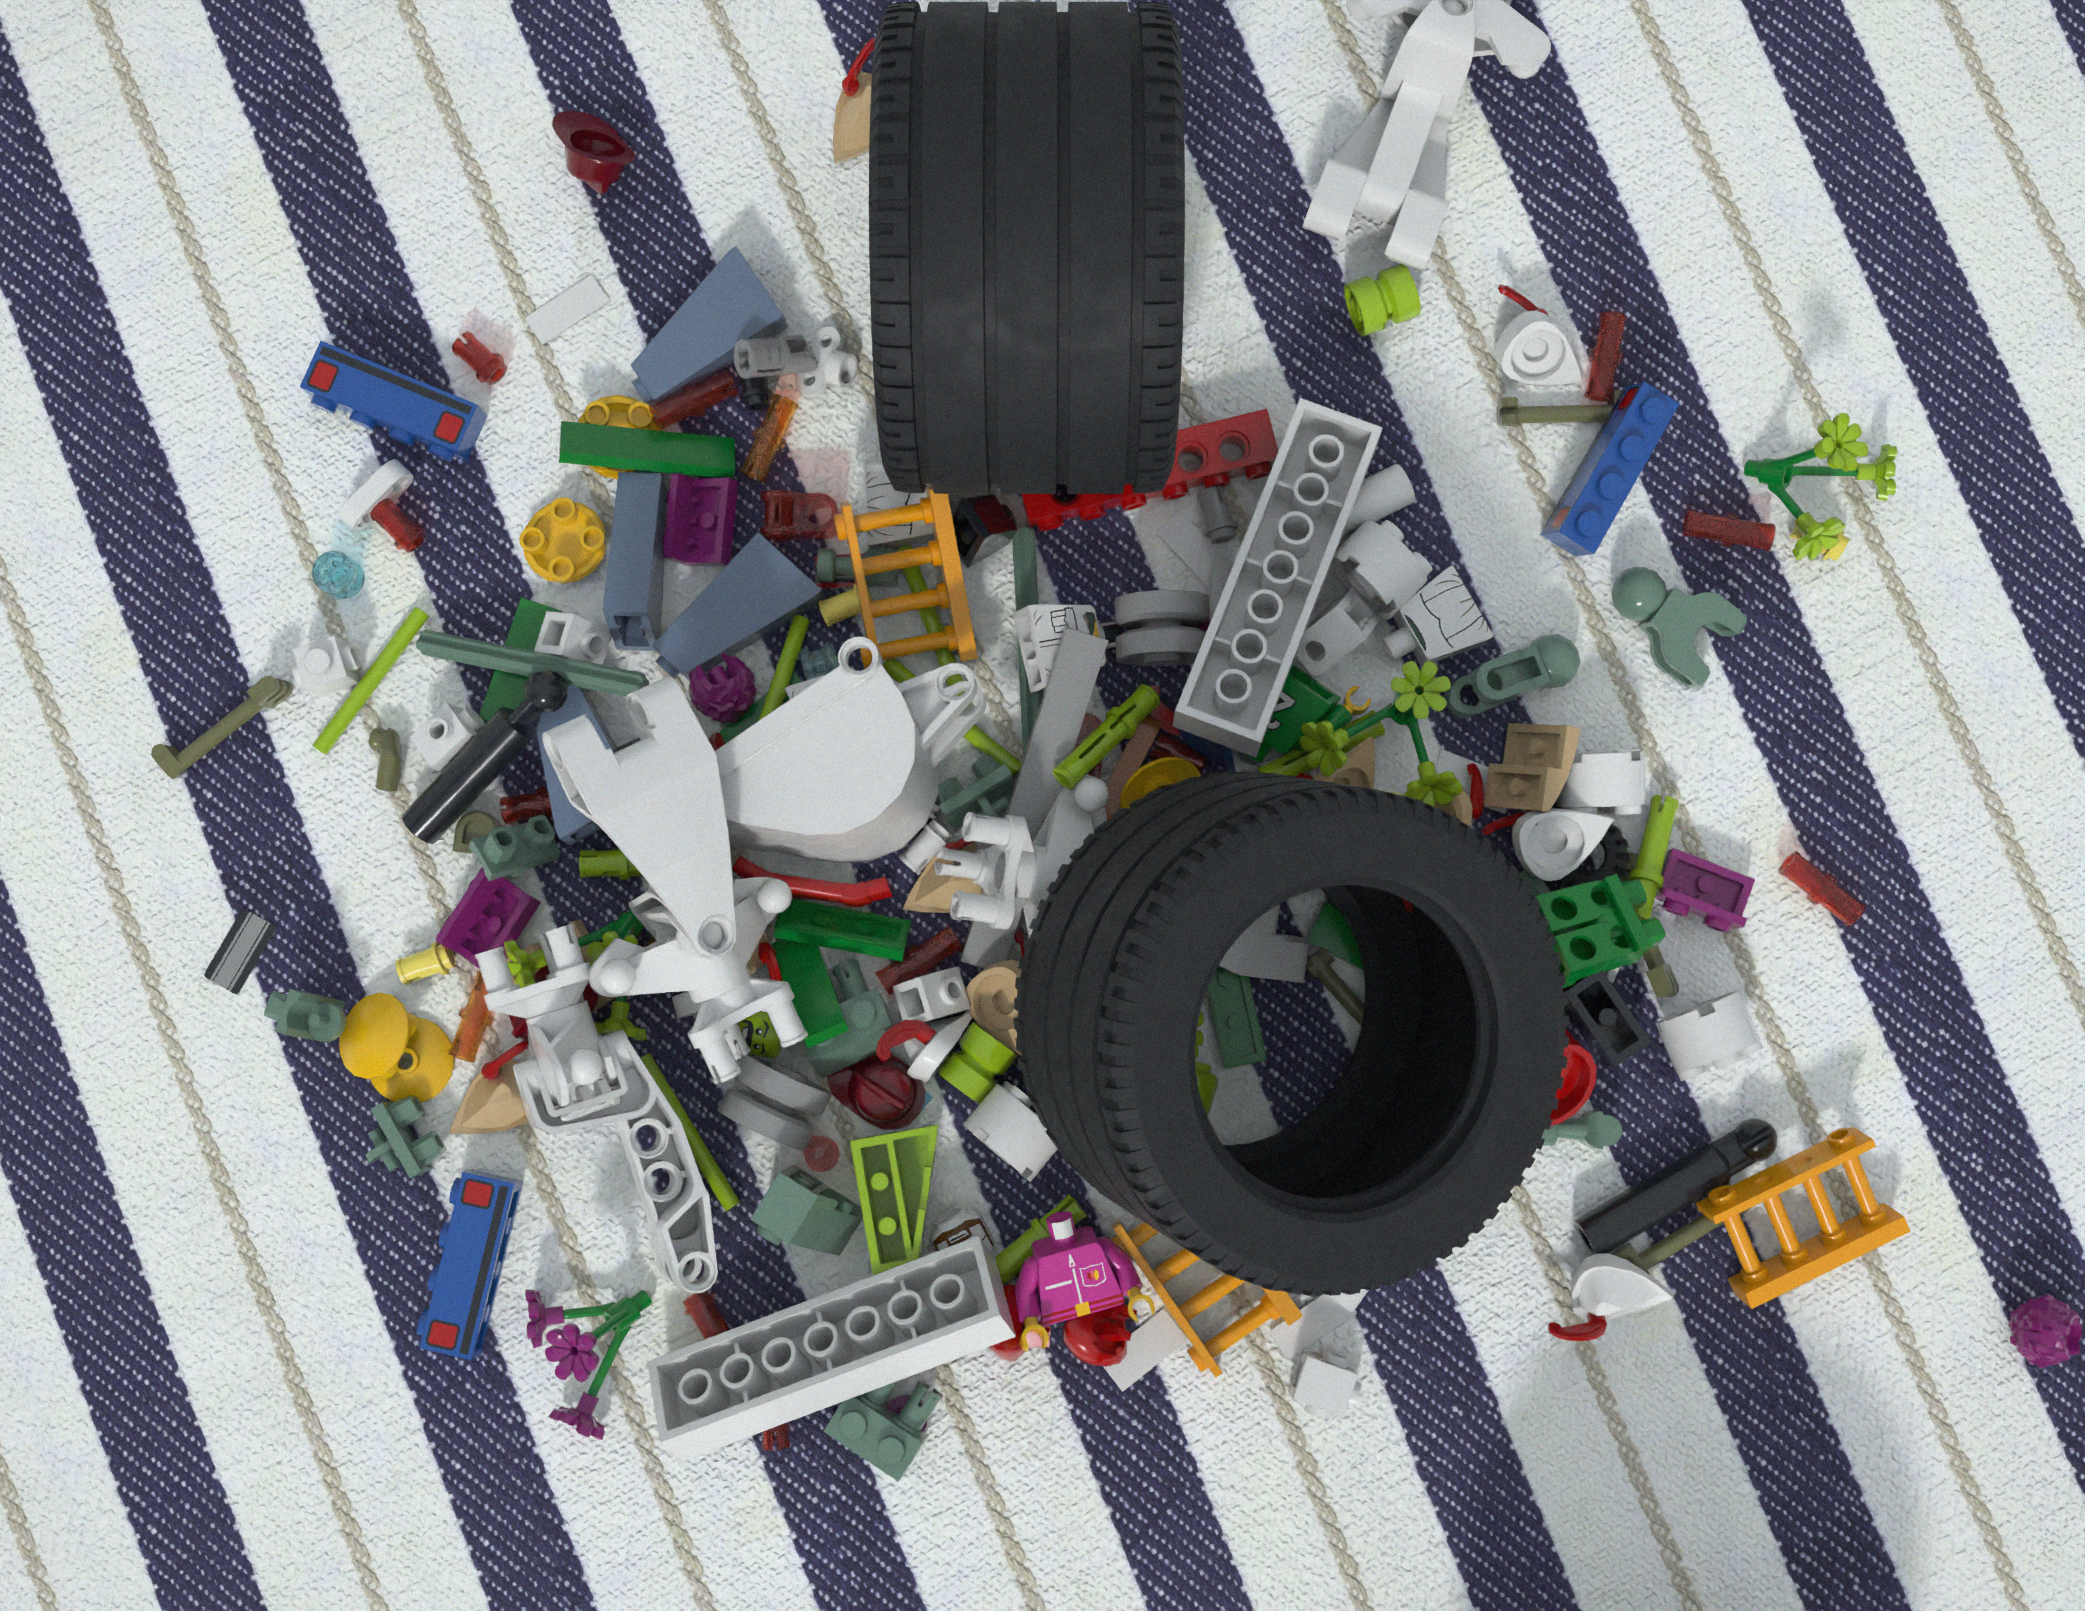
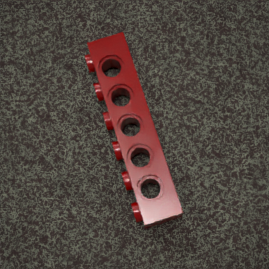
M1262 409L1178 430L1173 469L1162 491L1133 493L1132 484H1125L1122 494H1077L1075 499L1070 502H1061L1055 498L1054 494L1020 495L1028 527L1038 526L1039 531H1048L1063 526V520L1080 516L1081 521H1089L1104 516L1106 509L1122 506L1123 511L1141 508L1147 505V499L1163 496L1166 501L1182 498L1189 494L1188 489L1205 486V489L1215 486L1217 488L1219 486L1225 487L1230 484V479L1246 475L1247 480L1266 477L1270 474L1279 451L1268 410ZM1227 444L1236 445L1240 448L1243 457L1236 461L1226 460L1221 455L1220 448ZM1186 454L1194 455L1200 460L1201 467L1196 471H1186L1179 465L1178 459ZM1056 484V488H1057L1058 486H1060V485H1067V484Z

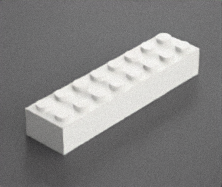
M1299 399L1175 709L1173 727L1255 758L1257 757L1375 453L1382 427L1305 399Z
M980 1236L647 1361L660 1443L683 1462L1016 1337L995 1257Z

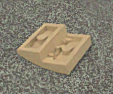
M1508 723L1503 764L1489 763L1484 806L1549 812L1561 793L1569 775L1578 745L1580 728L1569 725Z

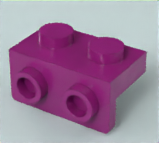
M673 473L671 475L670 489L667 493L666 529L662 539L664 558L685 566H727L731 560L738 481L731 478L693 479L681 473Z
M1669 849L1661 872V876L1664 879L1663 887L1656 892L1655 897L1656 900L1663 902L1662 909L1682 917H1687L1689 912L1704 918V926L1723 933H1728L1730 928H1743L1747 918L1742 917L1755 879L1678 849Z
M481 868L476 877L470 882L467 891L452 914L446 919L436 937V941L442 946L457 952L480 969L475 955L501 946L504 948V941L514 940L516 942L541 902L505 877L488 881L484 868Z

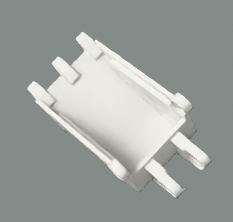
M865 637L848 639L841 646L838 653L840 666L715 751L718 760L730 846L764 852L771 851L834 863L872 862L902 849L926 824L939 793V762L985 712L986 698L981 688L977 686L972 671L966 665L949 663L899 683L891 679L882 666L881 653L870 639ZM859 648H865L872 652L871 664L862 671L853 670L848 665L850 654ZM961 674L968 679V681H961L944 688L946 679L951 675ZM977 695L976 707L968 713H961Z

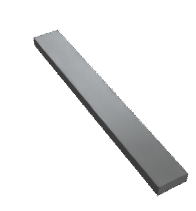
M1066 626L1005 816L1015 815L1026 819L1032 843L1061 791L1062 785L1055 779L1052 771L1055 766H1058L1074 751L1109 642L1107 639ZM982 888L980 894L986 895L984 889ZM1023 907L1007 930L990 928L988 923L971 921L960 955V961L986 968L991 964L1007 960Z

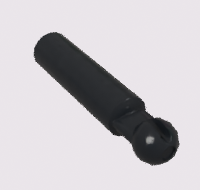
M540 671L528 678L524 685L525 699L515 710L506 707L500 708L402 814V820L411 833L426 843L434 844L447 832L534 738L535 733L531 723L540 713L555 712L563 707L568 698V686L561 675L553 671Z
M1750 1118L1744 1120L1736 1129L1710 1144L1704 1143L1575 1219V1228L1592 1255L1610 1253L1708 1195L1713 1189L1730 1182L1731 1177L1756 1162H1761L1771 1157L1777 1148V1133L1770 1123L1762 1119Z

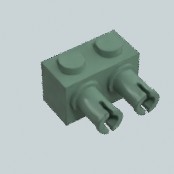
M856 959L844 961L850 978H848L846 971L843 970L841 963L832 969V973L836 977L845 1000L840 1005L849 1031L810 1048L802 1040L810 1063L822 1078L875 1055L879 1039L888 1029L895 1025L889 1009L877 988L868 989L860 969V964Z
M898 1381L841 1402L823 1432L899 1482L928 1438L929 1434L924 1432L922 1427L937 1403L943 1398V1395L934 1388L923 1404L921 1400L930 1388V1385L923 1381H918L916 1388L899 1414L888 1410L885 1405L886 1400Z

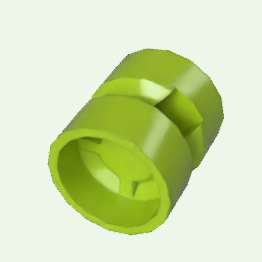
M1401 263L1379 271L1376 280L1365 276L1344 285V297L1348 313L1355 329L1362 337L1385 329L1388 320L1399 324L1420 315L1421 306L1416 285L1407 267Z
M972 1022L959 1040L962 1049L960 1053L951 1052L939 1067L937 1073L980 1104L994 1088L995 1082L993 1077L995 1074L1004 1075L1018 1055Z

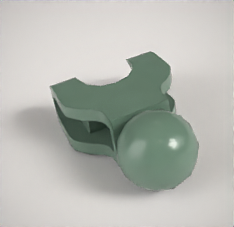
M1632 567L1624 570L1616 578L1611 590L1613 606L1619 614L1633 621H1641L1638 627L1649 637L1650 652L1655 666L1687 688H1702L1710 675L1709 666L1695 652L1693 640L1697 630L1703 626L1720 636L1730 637L1740 634L1747 625V617L1720 594L1703 592L1697 595H1686L1676 587L1667 590L1665 582L1660 575L1646 567Z
M1559 634L1540 636L1528 648L1516 650L1485 662L1473 670L1472 673L1452 682L1450 689L1445 691L1446 705L1454 716L1460 719H1467L1508 703L1541 687H1563L1571 682L1577 674L1580 665L1578 649L1570 639ZM1473 686L1479 698L1477 705H1465L1460 700L1462 688Z

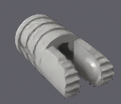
M803 335L741 339L734 348L735 368L744 379L812 372L818 368V362L811 352H801L804 351L807 344Z

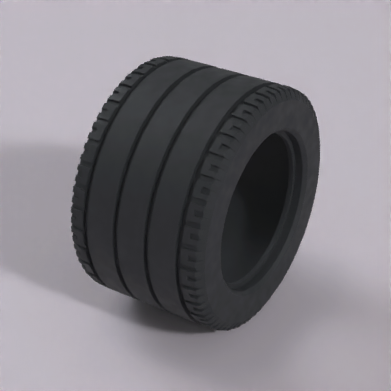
M930 1L927 12H921L918 2L888 4L876 32L872 65L869 135V267L877 429L882 464L893 489L906 493H924L926 484H932L935 494H990L991 484H1000L1001 494H1056V484H1067V494H1122L1124 485L1132 484L1133 493L1162 491L1173 469L1177 443L1182 366L1185 255V144L1182 59L1179 30L1168 4L1138 2L1136 12H1128L1127 2H1068V12H1057V2H999L998 12H989L988 2Z
M1229 771L1190 777L1164 786L1163 789H1155L1146 794L1145 797L1129 804L1130 809L1121 808L1115 812L1110 820L1104 821L1097 827L1098 833L1088 834L1083 840L1084 844L1079 849H1075L1069 856L1072 859L1068 865L1062 864L1057 872L1059 876L1055 882L1050 883L1046 890L1049 892L1046 900H1040L1037 907L1039 910L1037 917L1032 919L1029 926L1033 931L1030 938L1025 937L1023 944L1025 952L1023 958L1020 957L1018 968L1022 972L1020 977H1016L1015 988L1017 989V998H1014V1009L1018 1011V1017L1013 1018L1014 1029L1017 1031V1038H1015L1016 1049L1021 1052L1022 1056L1017 1059L1023 1071L1025 1087L1032 1093L1028 1097L1037 1112L1041 1124L1047 1129L1045 1131L1068 1161L1069 1165L1081 1177L1097 1189L1100 1194L1206 1263L1220 1269L1225 1274L1265 1289L1307 1296H1320L1321 1294L1332 1296L1340 1295L1341 1292L1352 1295L1360 1293L1361 1289L1369 1291L1379 1289L1380 1283L1391 1286L1399 1282V1277H1412L1417 1275V1269L1419 1268L1428 1270L1433 1267L1435 1259L1447 1258L1453 1254L1452 1249L1454 1247L1462 1248L1469 1242L1468 1236L1471 1233L1478 1234L1485 1227L1484 1221L1495 1218L1499 1213L1497 1207L1501 1202L1507 1203L1512 1197L1510 1191L1514 1186L1520 1187L1525 1177L1522 1173L1526 1167L1531 1168L1535 1158L1532 1156L1536 1149H1542L1545 1140L1541 1137L1545 1129L1549 1130L1553 1121L1549 1117L1552 1110H1557L1559 1099L1555 1097L1557 1089H1562L1564 1078L1560 1077L1562 1068H1567V1057L1563 1056L1564 1048L1568 1047L1569 1036L1565 1035V1027L1570 1026L1569 1015L1564 1012V1006L1568 1005V996L1563 992V985L1567 983L1564 973L1558 969V966L1562 964L1560 954L1554 951L1553 948L1557 944L1554 935L1546 930V927L1549 925L1546 916L1538 911L1541 905L1536 897L1529 894L1530 888L1525 880L1517 877L1519 871L1505 860L1506 857L1498 849L1491 847L1492 842L1476 833L1467 824L1460 822V819L1418 799L1377 789L1274 773ZM1321 889L1342 913L1350 927L1362 961L1365 981V1003L1361 1030L1354 1052L1334 1088L1312 1112L1299 1122L1265 1139L1244 1144L1222 1145L1204 1110L1195 1070L1196 1030L1207 988L1227 951L1258 918L1273 907L1307 891ZM1401 898L1411 903L1412 914L1406 910Z

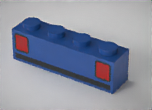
M321 340L300 385V388L312 398L310 401L311 405L330 414H335L336 409H340L351 414L349 417L350 421L370 430H374L375 425L390 430L388 436L403 444L413 446L414 441H418L428 445L427 452L448 462H452L453 457L468 462L488 417L478 404Z
M1645 381L1623 387L1540 535L1573 556L1595 554L1677 410L1679 403Z
M473 1169L462 1172L461 1178L457 1177L454 1180L449 1197V1202L454 1204L451 1220L445 1221L439 1236V1247L444 1248L440 1265H434L428 1281V1291L433 1292L429 1309L425 1308L422 1311L417 1326V1334L422 1336L420 1349L473 1360L482 1354L524 1181Z

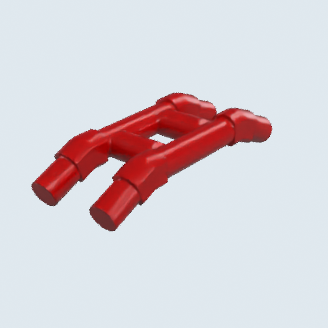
M742 856L736 860L732 871L743 879L756 877L780 879L791 888L792 897L841 903L847 907H863L871 905L874 901L893 897L889 880H887L886 876L854 884L768 872Z

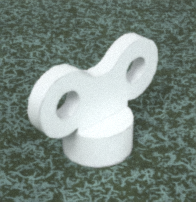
M833 327L821 328L815 333L811 343L813 354L818 362V368L812 372L798 373L795 379L796 389L807 398L820 395L826 388L827 382L843 388L849 387L854 381L858 370L856 356L841 351L844 341L840 332ZM827 339H832L830 346L824 348V342ZM811 377H815L814 384L807 386V381Z

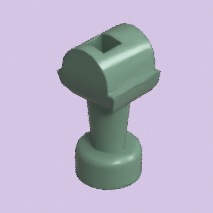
M871 547L861 556V559L898 552V550L889 547ZM818 548V582H834L836 574L854 576L850 556L837 557L834 549ZM897 570L865 576L866 584L869 587L896 586Z
M1590 1110L1582 1114L1580 1118L1566 1119L1560 1124L1550 1126L1549 1130H1544L1541 1138L1545 1140L1543 1146H1553L1557 1138L1581 1140L1588 1147L1603 1150V1146L1617 1143L1622 1136L1623 1130L1621 1123L1614 1116L1603 1114L1602 1110Z

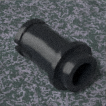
M765 376L748 379L741 377L743 393L739 398L740 402L745 404V409L747 411L768 409L771 406L770 400L773 399L774 395L768 389L767 378Z

